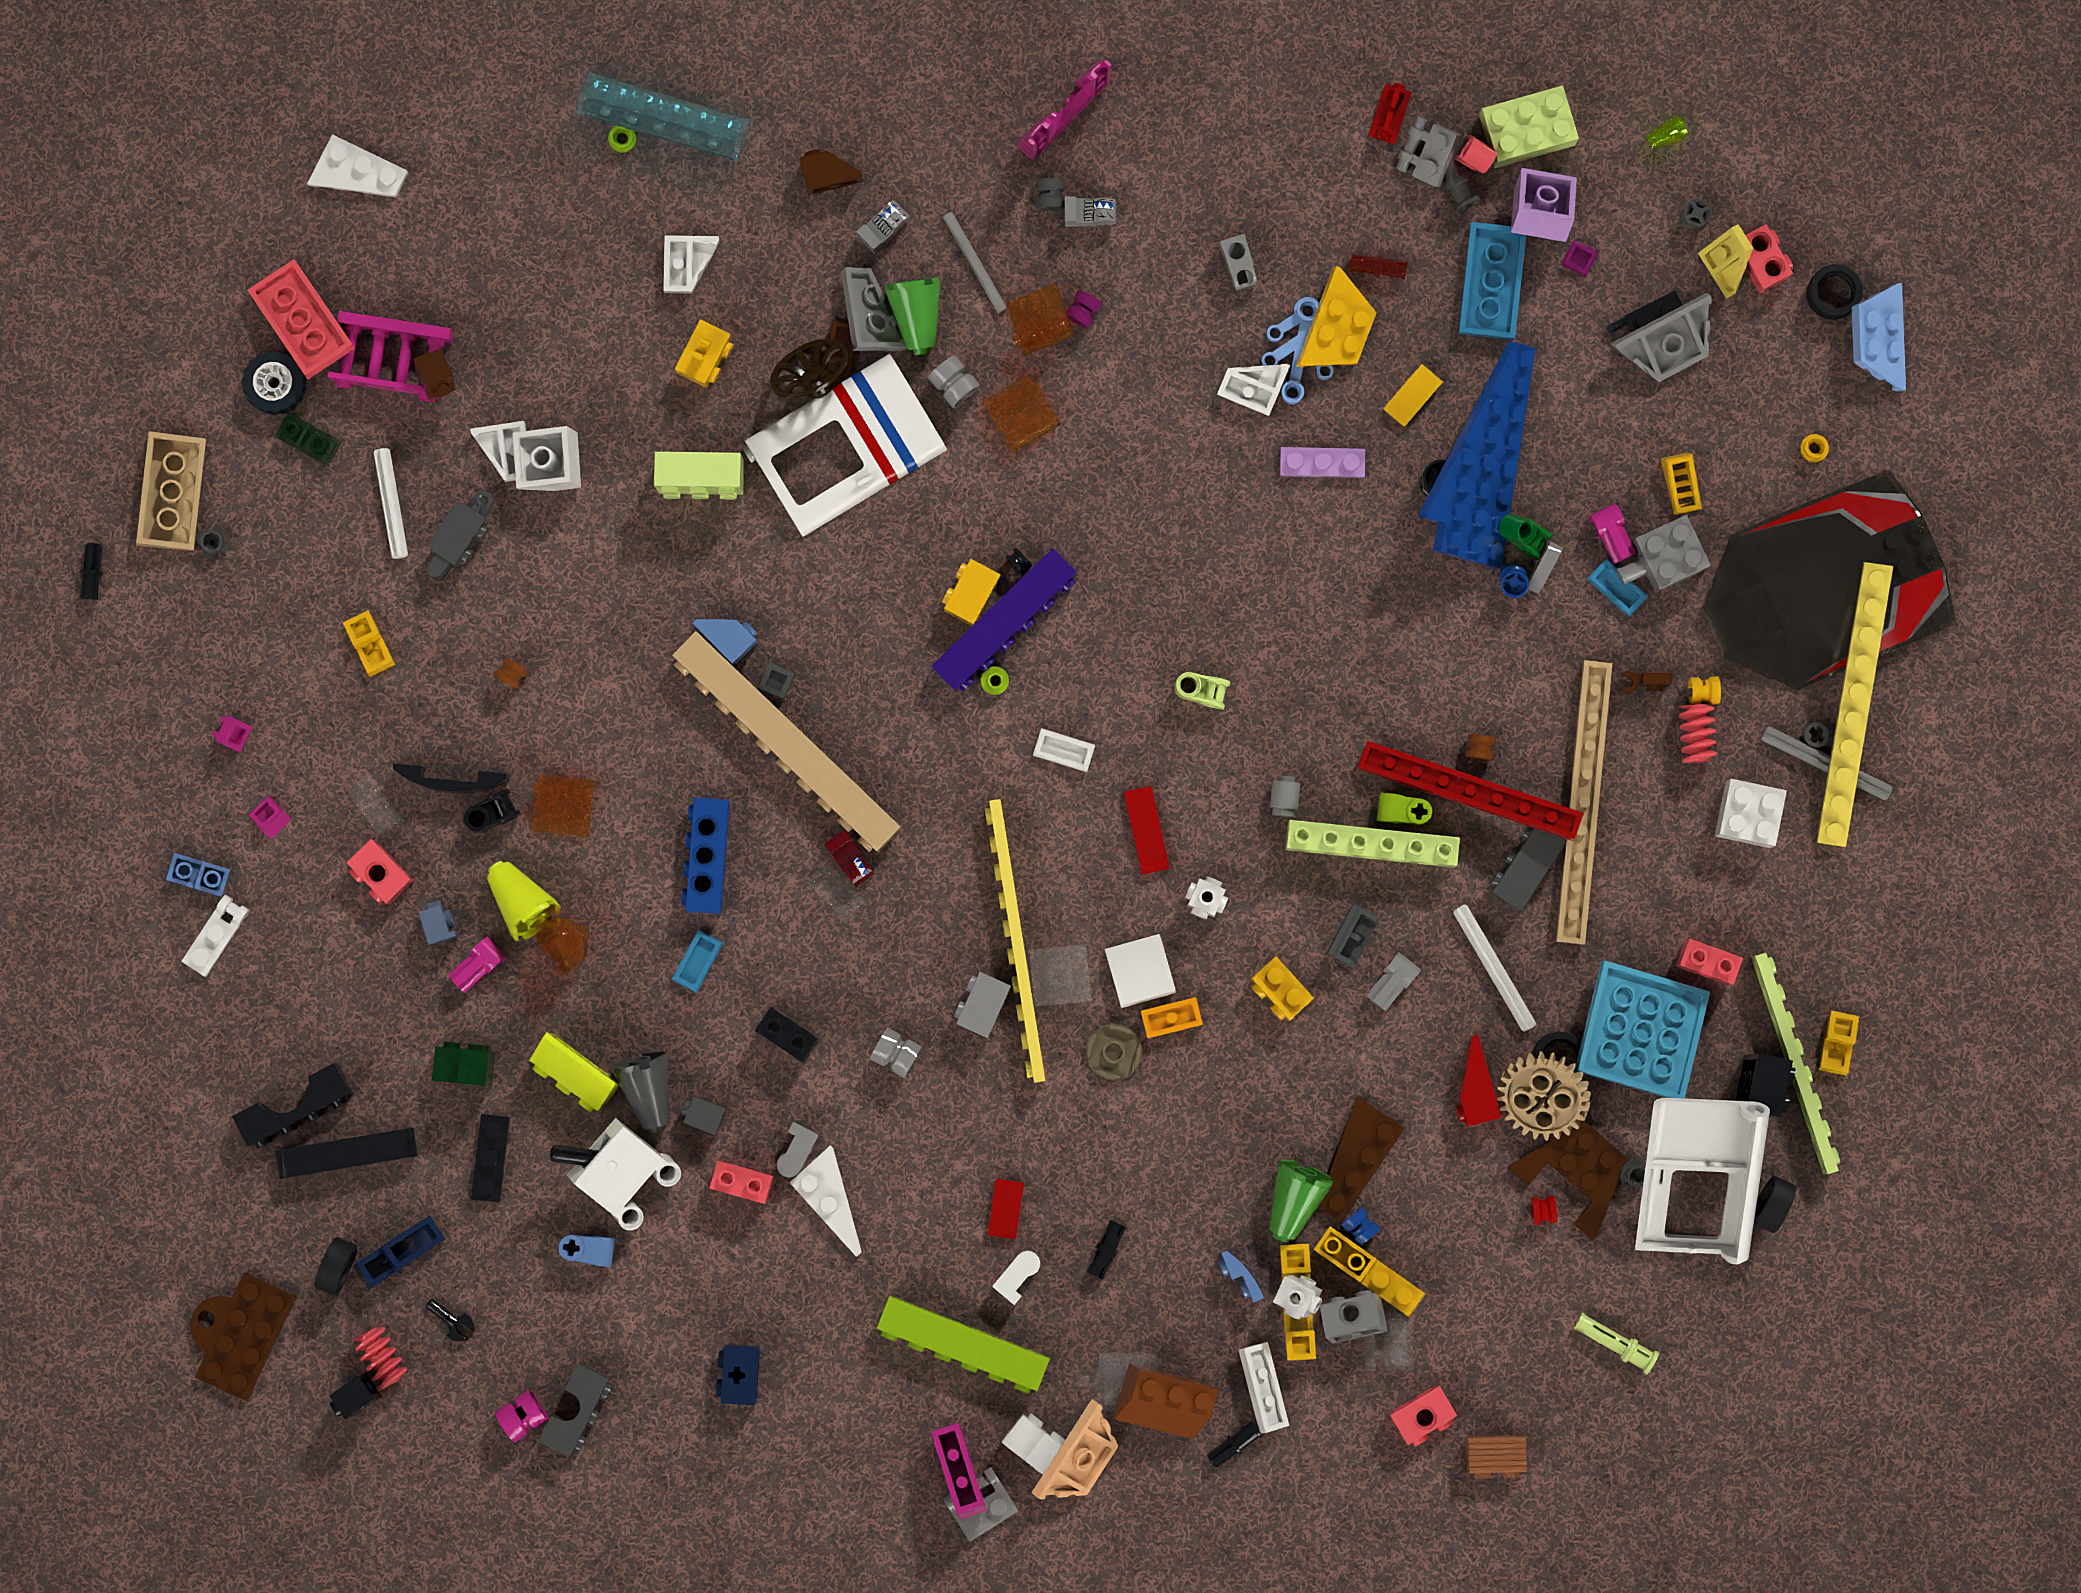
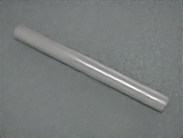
M953 212L943 216L945 223L998 314L1002 313L1008 308Z

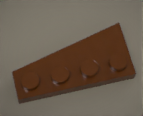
M1359 1096L1356 1097L1328 1174L1331 1177V1181H1333L1332 1187L1318 1206V1208L1340 1223L1405 1129Z

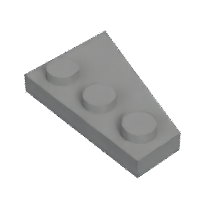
M845 267L841 271L853 351L906 350L907 347L904 339L900 338L895 327L897 322L893 315L890 316L883 302L885 297L871 268Z

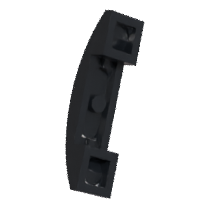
M393 763V770L411 782L431 790L463 794L490 790L509 782L510 777L505 773L478 771L477 782L424 778L425 768L422 766Z

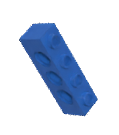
M694 798V804H689L688 821H692V832H687L686 849H690V860H685L683 876L688 878V888L682 890L681 905L686 906V912L722 915L730 809L729 800ZM711 820L715 824L714 832L707 836L702 835L700 832L701 823ZM704 848L710 849L713 853L712 860L707 864H702L698 861V853ZM700 877H708L711 881V886L706 892H699L696 889V881Z

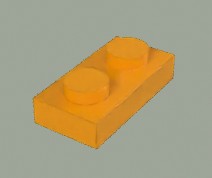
M1196 997L1140 1011L1147 1039L1203 1025Z

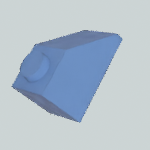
M696 619L693 622V625L733 666L758 643L754 638L757 632L746 621L742 625L737 620Z

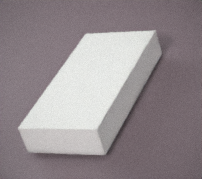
M1041 728L1033 756L1087 772L1095 745Z

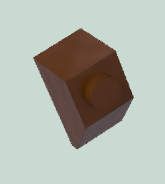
M820 149L811 150L804 153V157L799 158L808 195L863 182L860 170L828 151L821 152Z

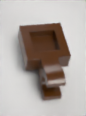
M1622 672L1621 677L1630 678L1632 685L1631 687H1622L1620 692L1631 693L1638 686L1647 687V692H1663L1664 687L1672 684V673Z

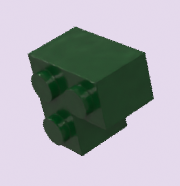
M443 1042V1047L435 1046L432 1081L492 1086L495 1052H489V1046L468 1044V1049H460L461 1043Z

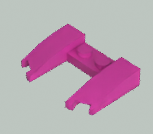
M1107 60L1096 61L1076 81L1075 87L1079 92L1073 91L1063 103L1066 106L1059 113L1054 111L1049 117L1040 118L1020 139L1017 146L1031 160H1034L1110 82L1111 64Z

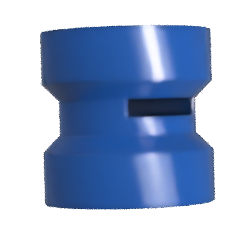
M1508 563L1501 568L1499 582L1503 593L1511 598L1523 596L1529 588V580L1525 568L1518 563Z
M1363 1206L1357 1209L1353 1216L1341 1223L1346 1231H1350L1354 1235V1241L1358 1246L1363 1245L1381 1229L1376 1222L1368 1218V1212Z

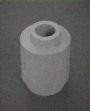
M1278 776V781H1272L1270 808H1273L1272 815L1295 817V810H1298L1301 784L1295 782V777Z

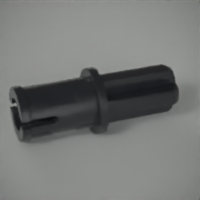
M97 543L85 545L83 569L80 570V573H83L81 599L98 600L99 580L103 572L100 571L102 545Z
M1251 1421L1233 1436L1228 1435V1439L1210 1451L1207 1457L1214 1467H1219L1237 1453L1241 1455V1450L1258 1438H1261L1262 1435Z

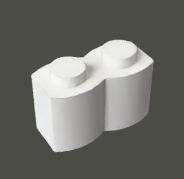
M1022 1413L1001 1441L1043 1475L1065 1439L1055 1431L1051 1435L1041 1428L1044 1423L1032 1413L1028 1417Z

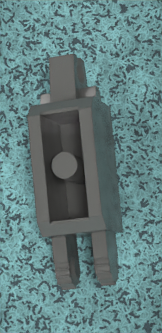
M479 490L466 505L463 503L454 504L430 540V549L435 555L430 561V565H428L427 572L430 574V577H433V580H443V577L448 574L452 566L458 568L460 564L466 565L474 553L471 548L476 540L481 542L489 531V527L486 526L489 522L487 517L495 499L484 491Z

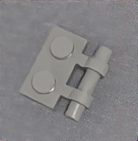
M1417 116L1414 125H1410L1408 130L1409 138L1406 145L1398 154L1400 159L1396 169L1407 172L1409 164L1412 163L1416 165L1412 174L1413 177L1434 187H1440L1461 135L1439 124H1433L1429 133L1424 130L1428 120ZM1421 139L1426 143L1424 145L1421 155L1419 156L1417 154H1414V152L1417 148L1419 140Z

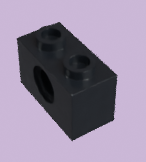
M772 1007L769 1008L755 1029L757 1033L802 1063L805 1062L819 1041V1038Z
M364 1373L330 1394L329 1396L332 1401L329 1404L338 1417L343 1416L344 1419H348L381 1398L382 1395L379 1391L377 1392V1388L368 1374Z

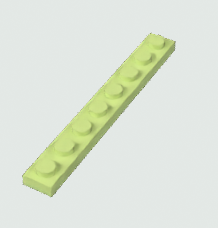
M1766 953L1752 956L1751 959L1784 1058L1792 1060V1067L1796 1069L1793 1085L1822 1173L1830 1174L1839 1171L1837 1164L1840 1163L1839 1155L1835 1147L1831 1148L1828 1140V1137L1831 1136L1830 1128L1827 1121H1822L1819 1113V1110L1822 1109L1821 1101L1818 1094L1812 1092L1810 1082H1813L1812 1074L1809 1067L1803 1065L1800 1056L1804 1054L1800 1040L1794 1038L1791 1029L1795 1027L1794 1020L1790 1011H1785L1782 1002L1786 1000L1785 993L1781 984H1776L1773 975L1777 973L1775 963L1772 957H1767Z

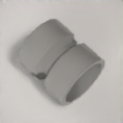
M956 355L949 357L928 376L929 381L937 390H945L943 396L953 409L961 405L965 399L971 397L981 386L973 375L964 374L965 366Z
M887 1027L870 1059L883 1067L888 1064L891 1065V1071L905 1079L922 1046L909 1039L902 1041L901 1034Z

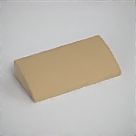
M149 431L136 546L194 551L206 444L205 438Z

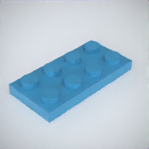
M1478 222L1470 223L1458 334L1505 340L1515 339L1526 235L1512 233L1511 226Z

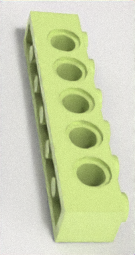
M1289 820L1285 850L1454 868L1458 863L1460 838Z

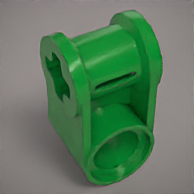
M1512 513L1505 515L1499 524V531L1502 537L1516 546L1520 552L1535 560H1540V552L1547 539L1550 540L1553 536L1548 530L1539 526L1533 520Z

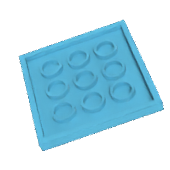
M1601 961L1574 1071L1583 1072L1592 1077L1661 1097L1685 1099L1710 991L1612 962Z

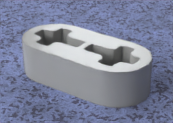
M1552 541L1549 542L1529 580V590L1536 594L1540 593L1563 547Z

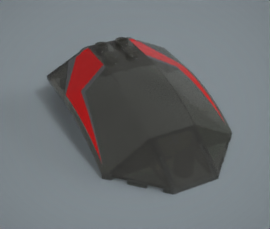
M1890 470L1809 501L1730 535L1723 559L1720 561L1715 573L1711 591L1703 605L1705 614L1726 660L1746 666L1761 676L1770 680L1775 679L1795 690H1800L1845 671L1863 562L1893 566L1878 657L1956 625L1945 565L1921 511Z

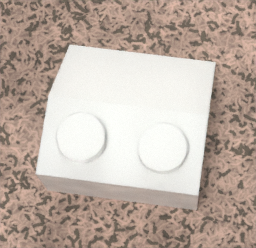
M568 426L513 433L517 489L558 491L581 488L578 432Z

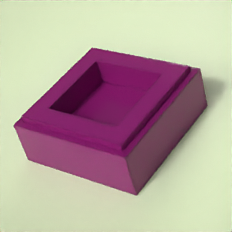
M1574 239L1561 265L1586 278L1599 252Z

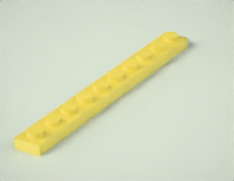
M1863 562L1817 843L1846 847L1893 571V566Z
M1001 799L989 801L990 808H985L987 825L993 824L994 836H989L991 852H997L999 864H994L996 881L1002 880L1003 892H998L1000 908H1006L1008 920H1002L1005 937L1011 936L1012 948H1007L1009 965L1016 966L1017 976H1012L1014 993H1020L1021 1004H1017L1016 1009L1018 1021H1024L1026 1032L1020 1033L1023 1050L1029 1049L1030 1060L1025 1061L1027 1078L1033 1077L1034 1083L1045 1081Z

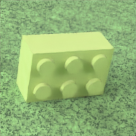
M1563 85L1482 108L1479 114L1487 145L1497 152L1493 161L1494 168L1575 146L1579 140Z
M655 452L654 486L659 494H663V498L679 499L680 494H691L693 499H708L709 494H718L720 499L734 500L737 499V495H743L744 460L741 453Z

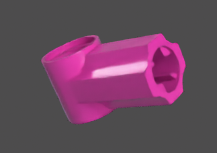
M1612 504L1589 515V521L1594 523L1598 531L1596 535L1602 539L1613 564L1636 554L1624 528L1625 521L1616 504Z
M489 936L480 941L469 952L470 955L448 975L463 993L471 989L486 974L492 973L497 964L507 959V956Z

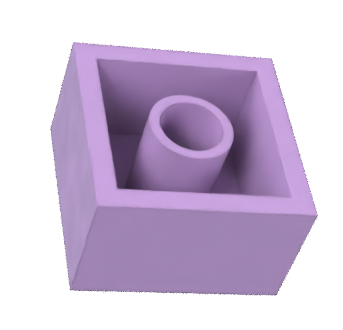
M1521 168L1514 188L1511 232L1566 242L1574 222L1577 178Z

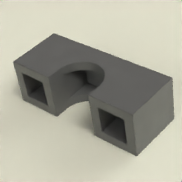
M581 1362L578 1363L565 1390L578 1398L580 1411L573 1419H564L555 1414L552 1415L539 1442L568 1457H571L574 1452L579 1454L587 1439L582 1436L586 1427L592 1428L600 1413L595 1410L599 1401L605 1402L612 1389V1386L608 1384L611 1377Z

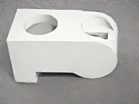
M1027 1250L1021 1252L992 1286L1014 1305L1022 1297L1016 1290L1028 1276L1034 1275L1040 1268V1260L1037 1254Z

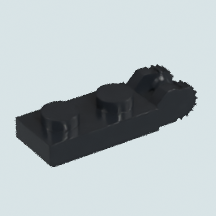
M1673 291L1626 314L1624 318L1608 325L1606 328L1611 333L1618 331L1621 327L1628 324L1633 332L1679 308L1683 304L1676 291Z

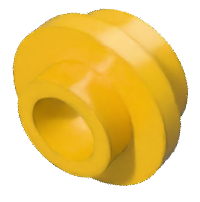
M1811 434L1801 442L1800 452L1807 461L1820 462L1827 456L1829 444L1823 436ZM1814 443L1819 446L1818 453L1810 451L1809 447L1811 444Z

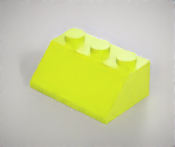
M546 1032L529 1060L535 1064L532 1069L545 1079L548 1075L557 1081L555 1086L568 1096L571 1092L580 1098L578 1104L591 1113L594 1109L601 1112L620 1086L618 1081L553 1033Z

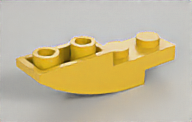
M1331 1226L1314 1248L1320 1255L1409 1318L1426 1295Z

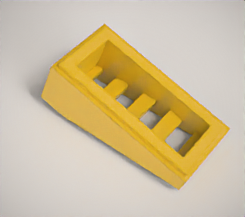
M1683 453L1661 458L1673 514L1677 515L1702 509L1693 454ZM1685 463L1686 468L1673 470L1672 465ZM1688 475V479L1675 482V476ZM1690 485V491L1677 493L1676 488ZM1693 496V505L1684 506L1689 503L1679 505L1678 499Z

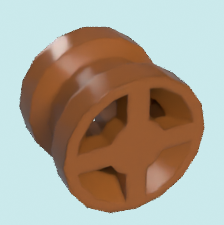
M506 656L503 659L501 669L496 670L493 675L514 690H517L519 688V681L522 677H526L529 671Z
M1469 734L1468 742L1470 746L1465 753V757L1492 762L1494 755L1491 751L1492 747L1496 744V738Z

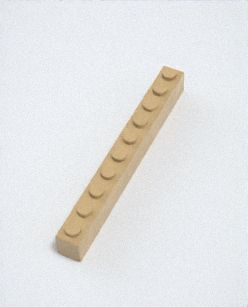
M697 631L672 655L677 660L674 666L684 676L690 673L696 678L697 681L694 685L705 696L710 692L717 699L714 704L725 715L731 712L738 719L735 724L746 735L751 731L758 738L755 743L766 754L772 751L779 758L775 763L787 774L792 770L799 777L796 783L807 793L813 790L820 797L816 802L829 813L831 810H834L840 816L837 822L847 832H850L852 829L861 836L857 841L868 852L874 849L878 853L901 829L900 825Z

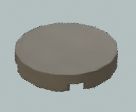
M1108 1024L1098 1028L1091 1034L1086 1044V1058L1089 1067L1096 1075L1106 1080H1120L1128 1077L1137 1069L1142 1059V1046L1132 1029L1122 1024Z

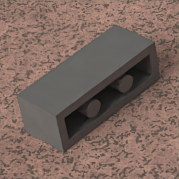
M1527 826L1520 837L1524 840L1519 850L1513 848L1505 860L1509 864L1503 874L1498 871L1491 881L1490 886L1493 887V890L1490 894L1517 912H1521L1567 842V839Z

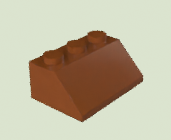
M1129 1363L1113 1419L1194 1439L1211 1417L1218 1389L1206 1382Z

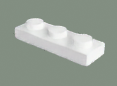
M1268 1342L1238 1349L1260 1434L1289 1426Z

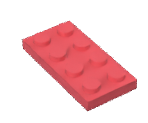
M295 259L247 290L307 379H310L355 349Z

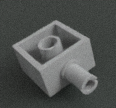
M1685 515L1635 538L1631 543L1636 551L1638 560L1616 569L1622 585H1626L1646 575L1654 592L1657 593L1707 570L1711 564L1688 516Z

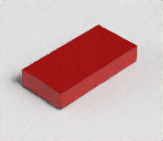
M996 1179L988 1228L989 1236L1016 1240L1024 1187L1023 1182Z

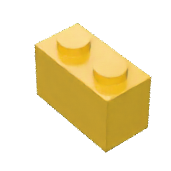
M970 559L967 565L962 563L955 576L959 581L955 589H948L942 603L946 604L944 607L946 613L973 626L982 614L1001 578V574Z

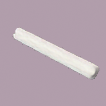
M381 448L375 450L373 454L390 552L393 559H401L408 556L391 452L388 448Z

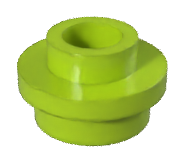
M619 124L610 130L608 141L613 150L625 153L632 150L635 146L636 134L630 126ZM621 134H625L628 137L627 141L623 144L617 141L618 136Z
M995 666L989 667L982 673L980 683L985 692L998 695L1007 689L1009 677L1004 669ZM994 675L1000 678V683L997 686H993L990 683V679Z

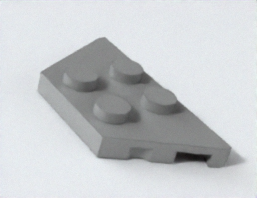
M1705 293L1612 342V346L1654 380L1661 382L1708 357L1709 342L1707 337L1710 332L1708 310L1709 304L1712 303L1711 295Z

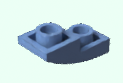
M174 853L166 880L222 897L230 869Z
M1228 1251L1220 1252L1222 1258L1218 1260L1223 1275L1229 1274L1232 1280L1243 1277L1244 1281L1239 1282L1245 1299L1251 1297L1252 1302L1263 1299L1264 1297L1259 1286L1245 1266Z

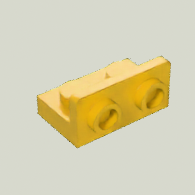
M1277 956L1251 978L1254 982L1251 986L1253 991L1261 999L1266 996L1273 1005L1270 1009L1280 1020L1286 1018L1290 1021L1314 999Z

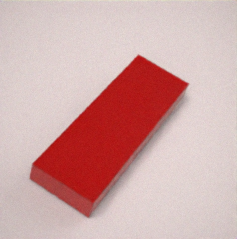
M1152 786L1125 791V801L1142 875L1170 869Z

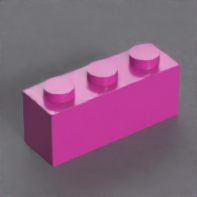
M959 1423L931 1432L959 1519L962 1520L988 1511Z

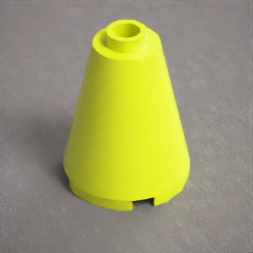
M499 861L489 868L488 883L510 935L515 941H519V936H522L525 940L536 935L550 924L544 922L553 913L557 916L560 913L561 907L558 902L512 863Z

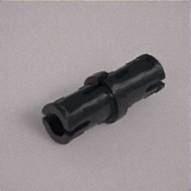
M1112 1220L1109 1221L1101 1242L1096 1244L1095 1248L1097 1250L1087 1273L1102 1280L1104 1279L1113 1256L1116 1257L1118 1253L1116 1249L1126 1230L1125 1226Z

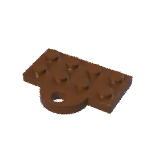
M244 1272L232 1298L215 1296L200 1303L191 1318V1333L195 1342L207 1352L195 1378L247 1402L297 1296ZM205 1310L211 1311L215 1317V1321L210 1327H204L199 1321L200 1314Z

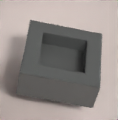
M769 662L758 689L785 700L795 673Z

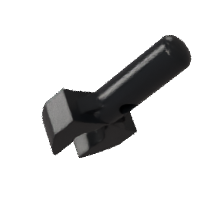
M430 1299L427 1302L426 1308L448 1325L449 1333L446 1336L451 1340H468L465 1336L459 1334L456 1323L465 1324L471 1331H475L473 1319L464 1312L462 1316H455L434 1299Z

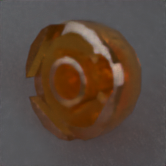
M555 917L536 926L535 929L540 930L536 933L539 946L546 957L549 953L556 960L559 966L554 969L559 974L566 975L583 963L587 955L588 946L586 940L589 939V935L582 924L577 925L566 917Z

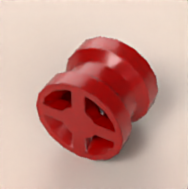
M1554 1195L1547 1196L1545 1199H1539L1538 1197L1530 1198L1533 1225H1540L1546 1221L1550 1224L1557 1223V1206Z

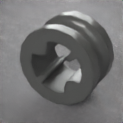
M1819 722L1809 724L1802 732L1804 743L1813 748L1824 746L1829 740L1828 728ZM1811 728H1813V731L1817 730V728L1822 731L1820 736L1823 739L1820 743L1818 740L1815 743L1810 740L1812 737L1809 733Z

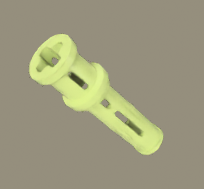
M1584 1313L1580 1314L1573 1329L1620 1354L1623 1362L1629 1361L1643 1369V1373L1646 1375L1651 1371L1659 1356L1658 1351L1652 1352L1638 1344V1340L1635 1338H1630L1629 1340Z

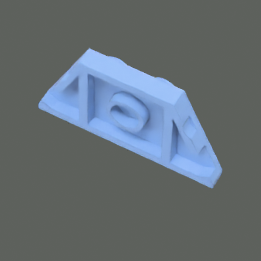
M1897 283L1852 306L1853 358L1855 364L1862 369H1867L1872 376L1878 380L1884 379L1893 385L1892 390L1904 391L1906 390L1903 295L1902 283Z

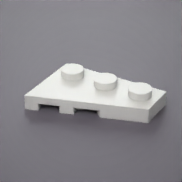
M332 134L307 185L397 197L409 172Z

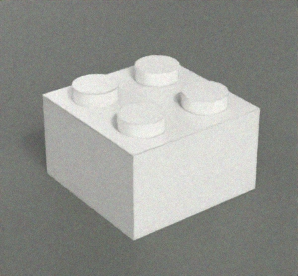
M1735 779L1727 780L1725 782L1715 836L1767 848L1776 846L1787 790Z

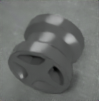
M1703 199L1691 200L1682 210V223L1690 230L1702 229L1711 218V206Z

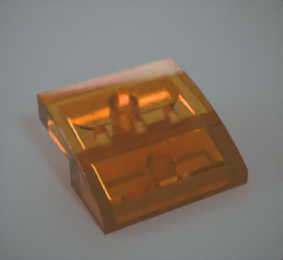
M1031 373L982 401L1012 453L1061 425Z

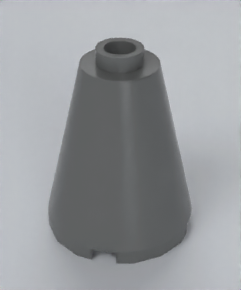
M665 1051L646 1052L641 1054L642 1057L632 1060L630 1057H627L612 1064L613 1074L641 1128L648 1129L649 1133L664 1130L665 1124L669 1123L668 1056Z

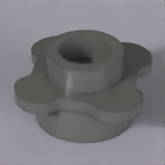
M214 526L212 530L199 533L197 536V542L203 548V555L207 559L214 558L215 554L219 552H227L230 548V544L223 537V529L219 526ZM212 540L216 541L215 545H211Z

